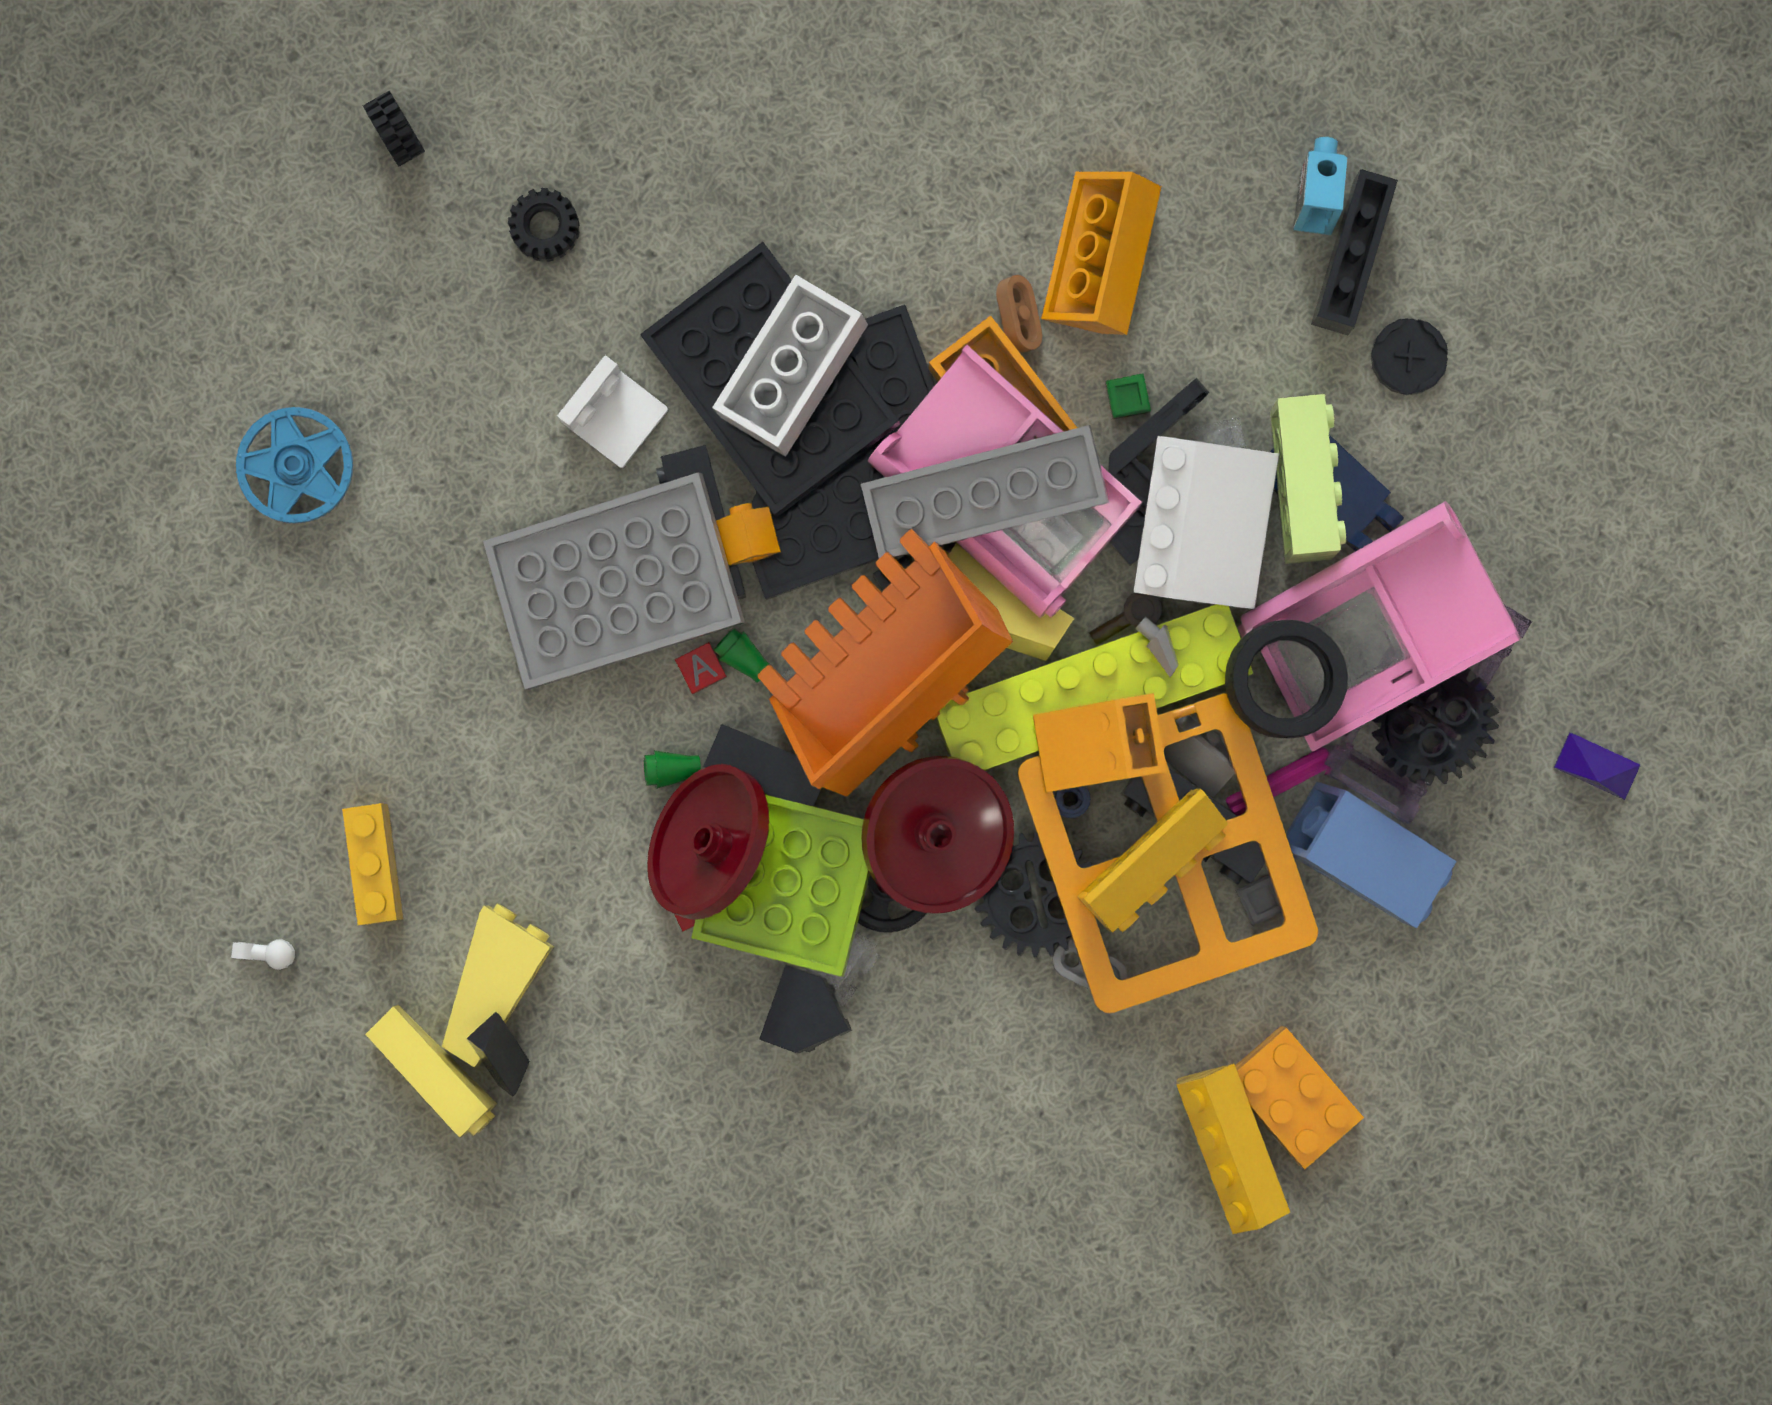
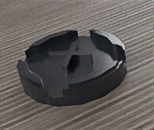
M1408 318L1398 319L1385 326L1374 340L1371 351L1372 369L1379 382L1390 391L1403 395L1421 394L1434 387L1445 374L1448 361L1447 343L1440 331L1427 321Z

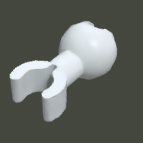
M276 939L268 945L233 942L231 958L266 961L273 969L281 970L293 963L295 950L289 942L283 939Z

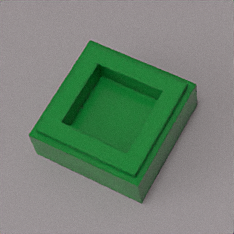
M1144 373L1105 381L1113 420L1151 412Z

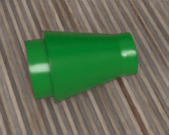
M734 627L714 649L720 656L718 660L752 678L756 683L760 681L758 674L767 665H771L765 660L745 631L740 633Z
M655 750L653 754L644 755L646 786L655 785L656 789L683 782L701 770L699 755L690 756Z

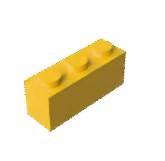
M379 803L342 809L357 924L367 925L402 920L403 913L388 804Z

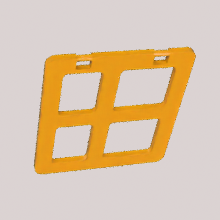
M1227 693L1158 715L1163 750L1169 744L1211 730H1218L1222 734L1246 805L1244 814L1226 820L1228 825L1222 830L1226 836L1210 851L1205 847L1193 857L1197 862L1196 865L1183 877L1179 878L1175 874L1199 945V951L1194 956L1123 980L1115 977L1095 916L1077 896L1119 857L1087 868L1079 867L1053 791H1045L1040 756L1025 760L1018 769V779L1096 1007L1105 1013H1115L1308 947L1318 937V927L1251 730L1234 712ZM1196 713L1200 726L1179 733L1175 720ZM1167 762V772L1141 776L1156 821L1160 820L1179 802ZM1250 841H1256L1262 851L1284 916V922L1279 927L1230 942L1225 936L1201 863L1206 856Z

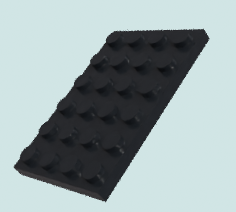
M761 242L640 335L777 518L901 423L850 356L846 359L786 457L720 418L712 407L792 281L765 243Z

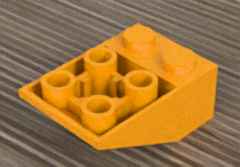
M1154 693L1033 715L1046 792L1167 772Z

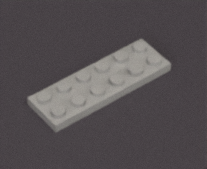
M1090 425L861 484L879 558L886 552H889L893 557L909 554L900 543V538L910 529H913L928 546L934 541L940 546L1110 503Z

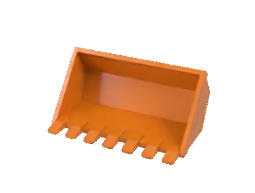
M910 529L900 538L902 546L915 559L906 569L889 552L884 553L876 561V566L891 582L882 592L865 575H861L852 584V589L867 605L859 614L842 598H837L828 607V611L843 627L839 633L833 636L818 620H814L805 629V634L820 650L810 659L794 642H791L781 652V656L796 672L788 681L772 665H767L758 674V678L773 694L769 700L810 784L818 789L823 787L847 797L900 747L913 752L919 746L915 741L918 738L917 731L930 719L934 720L939 716V710L951 699L959 705H964L969 700V697L965 694L969 691L966 685L1013 642L998 609L963 574L935 541L928 546L913 529Z

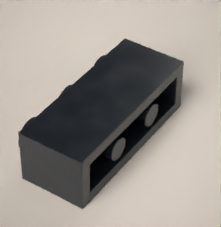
M721 724L703 766L706 768L717 764L731 765L752 775L763 788L765 795L815 807L822 788L818 789L810 784L796 755L724 724Z

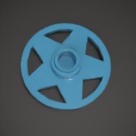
M288 407L264 415L248 429L238 448L236 474L246 499L259 512L280 522L305 523L326 515L343 499L353 475V456L346 436L332 420L311 409ZM292 416L313 419L326 426L328 430L304 437ZM271 423V447L247 453L256 435ZM341 448L344 469L341 483L338 486L324 466ZM246 474L270 481L268 506H265L255 496ZM303 493L325 502L324 505L308 513L289 514Z

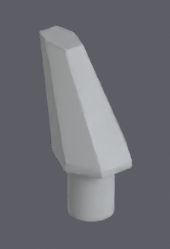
M1145 617L1135 629L1150 640L1146 647L1150 649L1163 669L1171 677L1179 664L1167 625L1160 629Z

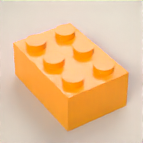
M1280 1026L1235 1065L1253 1113L1296 1163L1304 1169L1364 1118L1286 1027Z

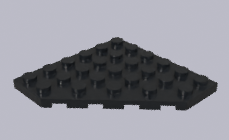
M905 304L865 318L868 326L849 355L901 424L777 518L770 510L781 552L752 562L766 600L879 559L861 484L885 477L868 462V459L885 438L898 431L935 386ZM756 491L751 502L753 509L768 507Z

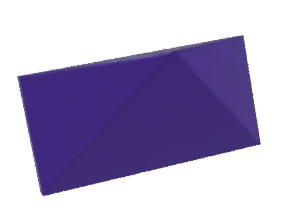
M1569 732L1553 768L1625 800L1640 768V764Z

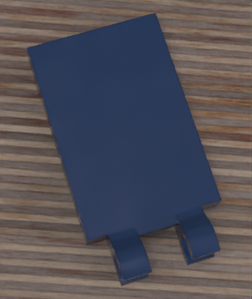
M1329 435L1330 443H1336L1338 451V466L1333 469L1334 482H1340L1342 490V505L1337 506L1338 521H1344L1346 544L1356 552L1373 542L1362 531L1374 518L1391 532L1404 517L1384 502L1391 492ZM1276 476L1275 485H1274V491L1278 494L1277 476Z

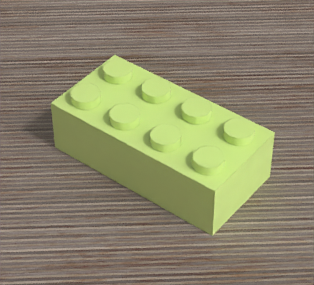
M1325 394L1278 398L1270 411L1274 453L1279 454L1276 476L1285 564L1332 560L1341 550V545L1346 544L1344 521H1338L1337 506L1342 505L1340 482H1334L1333 469L1338 466V451L1336 443H1330L1329 440L1330 428H1334L1332 404L1326 405Z

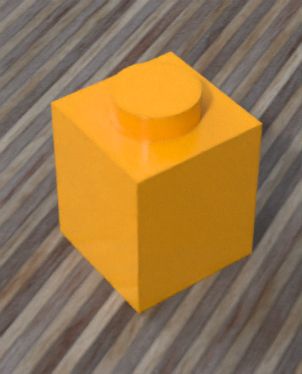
M752 503L741 504L729 508V516L716 520L729 566L756 562L781 552L769 507L753 509Z

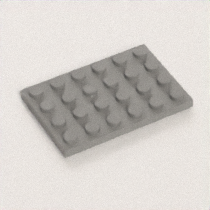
M699 472L483 541L525 690L537 688L745 623L703 474Z

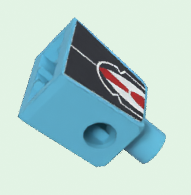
M1316 138L1314 151H1309L1300 173L1293 230L1332 235L1343 211L1347 157L1337 154L1338 141L1334 138Z

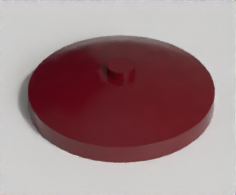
M931 756L912 761L896 770L880 785L867 807L861 837L864 860L871 877L879 888L901 905L924 913H947L962 909L980 899L995 885L1009 861L1014 842V820L1009 801L996 780L986 771L970 762L949 756Z
M717 764L708 766L686 779L665 804L655 824L650 840L647 872L650 888L655 899L667 911L683 918L694 920L711 917L728 907L743 892L752 879L761 861L769 830V809L766 795L759 782L752 775L731 765Z

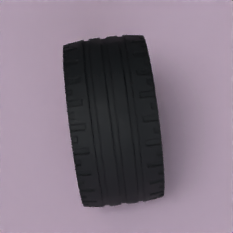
M1277 620L1254 628L1237 643L1226 666L1225 686L1234 712L1248 727L1260 734L1273 738H1299L1320 730L1337 714L1347 692L1348 672L1346 662L1339 647L1324 631L1303 621ZM1277 641H1295L1308 647L1318 657L1324 672V687L1318 702L1309 711L1294 718H1278L1264 712L1253 700L1248 687V670L1255 655L1266 645Z

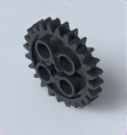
M1467 668L1385 712L1383 715L1374 718L1372 721L1380 729L1372 732V736L1380 742L1375 749L1384 756L1383 762L1389 768H1393V771L1401 778L1406 775L1412 783L1416 784L1421 777L1428 786H1431L1435 776L1443 784H1447L1448 773L1453 772L1459 779L1462 778L1461 767L1464 765L1474 770L1476 766L1472 758L1475 755L1486 758L1487 754L1481 748L1482 745L1494 744L1495 742L1487 732L1499 728L1496 721L1490 718L1498 714L1499 710L1491 703L1495 697L1489 689H1486L1487 684L1480 677L1476 678L1474 672ZM1437 693L1433 701L1426 703L1430 695ZM1415 706L1437 723L1442 722L1450 731L1460 735L1461 739L1455 740L1448 736L1438 726L1430 722L1427 723L1419 714L1409 710V707ZM1467 711L1466 716L1462 720L1455 722L1460 713ZM1414 724L1413 729L1409 733L1403 735L1404 730L1409 725ZM1440 743H1444L1442 749L1439 752L1432 754L1434 747H1436Z
M1036 831L1033 836V842H1027L1024 834L1019 833V845H1013L1005 870L995 885L980 898L984 899V903L976 906L975 911L988 914L980 924L983 928L995 926L990 935L992 940L998 939L1002 935L1005 937L1003 949L1007 950L1013 943H1016L1018 956H1022L1026 948L1029 947L1032 950L1033 957L1038 959L1041 948H1046L1049 955L1053 957L1055 952L1054 945L1058 943L1065 951H1068L1067 938L1072 937L1066 918L1056 919L1050 915L1049 908L1053 901L1059 899L1054 882L1046 881L1040 876L1041 867L1047 862ZM1081 849L1073 852L1079 867L1087 868L1092 866L1091 862L1079 864L1078 861L1083 855ZM1028 861L1033 863L1036 881L1040 890H1047V894L1041 897L1048 922L1047 928L1040 926L1034 901L1026 899V895L1032 893L1025 866ZM1018 871L1023 875L1024 881L1019 889L1010 891L1003 887L1002 880L1007 872ZM1020 908L1029 909L1033 913L1032 923L1023 929L1015 927L1012 923L1013 914Z

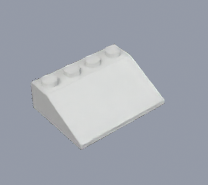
M1158 436L1134 593L1255 609L1279 454Z

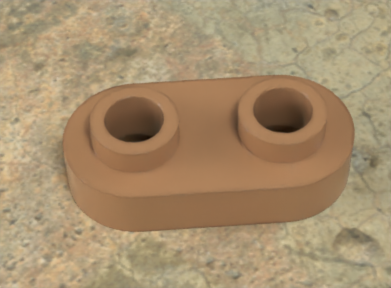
M1013 275L1001 280L997 286L996 298L1004 333L1019 353H1026L1038 348L1042 342V329L1031 284L1021 275Z

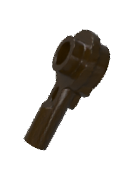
M1132 593L1124 603V612L1089 632L1096 646L1131 625L1137 627L1145 617L1156 624L1162 614L1160 600L1157 596Z

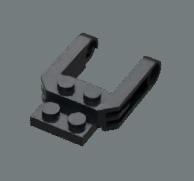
M1197 378L1182 389L1109 455L1108 472L1142 502L1137 511L1109 542L1129 566L1139 559L1152 476L1150 469L1145 464L1140 463L1137 457L1156 442L1158 436L1164 435L1210 393ZM1091 507L1081 510L1097 530L1104 525L1105 518L1095 508Z

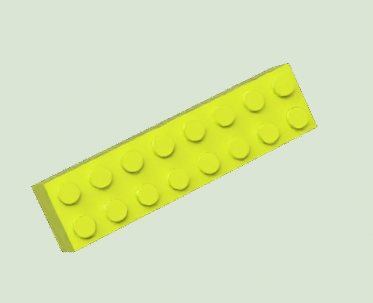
M1215 604L1157 625L1160 629L1167 625L1179 664L1171 677H1169L1150 649L1146 647L1150 640L1140 632L966 693L969 700L964 705H959L951 699L939 710L940 715L936 717L949 756L970 762L986 771L1039 752L1033 720L1034 714L1154 693L1156 709L1225 685V673L1229 657L1237 643L1241 640L1229 606ZM1251 666L1248 670V676L1253 674Z

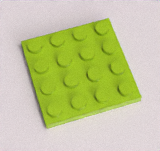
M766 795L769 809V830L766 846L756 872L743 892L728 907L711 917L695 921L691 938L844 977L870 875L862 851L861 837L864 819Z

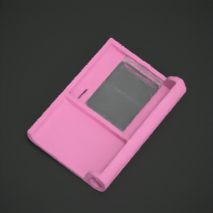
M966 345L958 359L898 431L890 434L879 444L869 457L868 462L884 477H889L1064 431L974 350ZM1101 466L1110 503L956 542L1039 618L1045 614L1052 618L1067 601L1062 597L1063 594L1131 518L1142 502Z
M1446 501L1241 616L1242 624L1238 626L1240 635L1243 638L1254 628L1277 620L1303 621L1324 631L1339 647L1346 662L1348 672L1347 692L1340 709L1333 719L1320 730L1304 736L1312 752L1520 640L1518 631L1464 528ZM1277 641L1266 645L1261 650V653L1293 716L1296 717L1306 713L1318 702L1324 687V672L1318 657L1308 647L1295 641Z

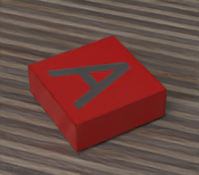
M709 642L675 659L692 694L727 678Z

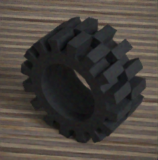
M390 90L363 105L364 110L398 167L425 152Z
M541 188L540 192H536L535 189L529 190V195L526 197L521 195L517 199L519 203L516 206L512 205L510 209L512 215L508 217V225L514 243L524 255L533 257L536 261L541 262V259H546L547 262L554 261L553 258L564 257L568 249H573L575 246L574 241L578 239L580 233L578 230L580 223L575 208L567 197L564 198L556 190L554 192H550L548 188ZM542 211L553 213L559 220L558 231L548 239L536 238L530 232L531 219Z

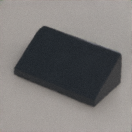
M495 1012L467 1037V1040L497 1085L513 1097L519 1089L530 1061L501 1016Z

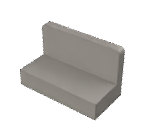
M1196 713L1175 721L1179 733L1200 726ZM1211 730L1169 744L1164 748L1166 761L1211 797H1214L1235 774L1222 734L1218 730Z

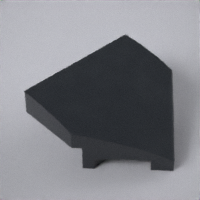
M785 965L759 1040L794 1053L811 1052L815 1050V1047L838 1035L842 1036L852 1031L848 1019H845L834 994L836 991L833 985L827 984L826 979Z

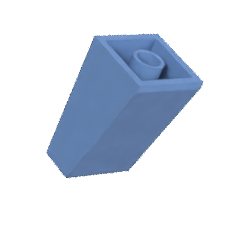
M1316 782L1286 832L1295 859L1400 922L1417 928L1430 915L1433 900L1439 890L1444 888L1450 881L1452 868L1457 862L1348 791L1320 782Z

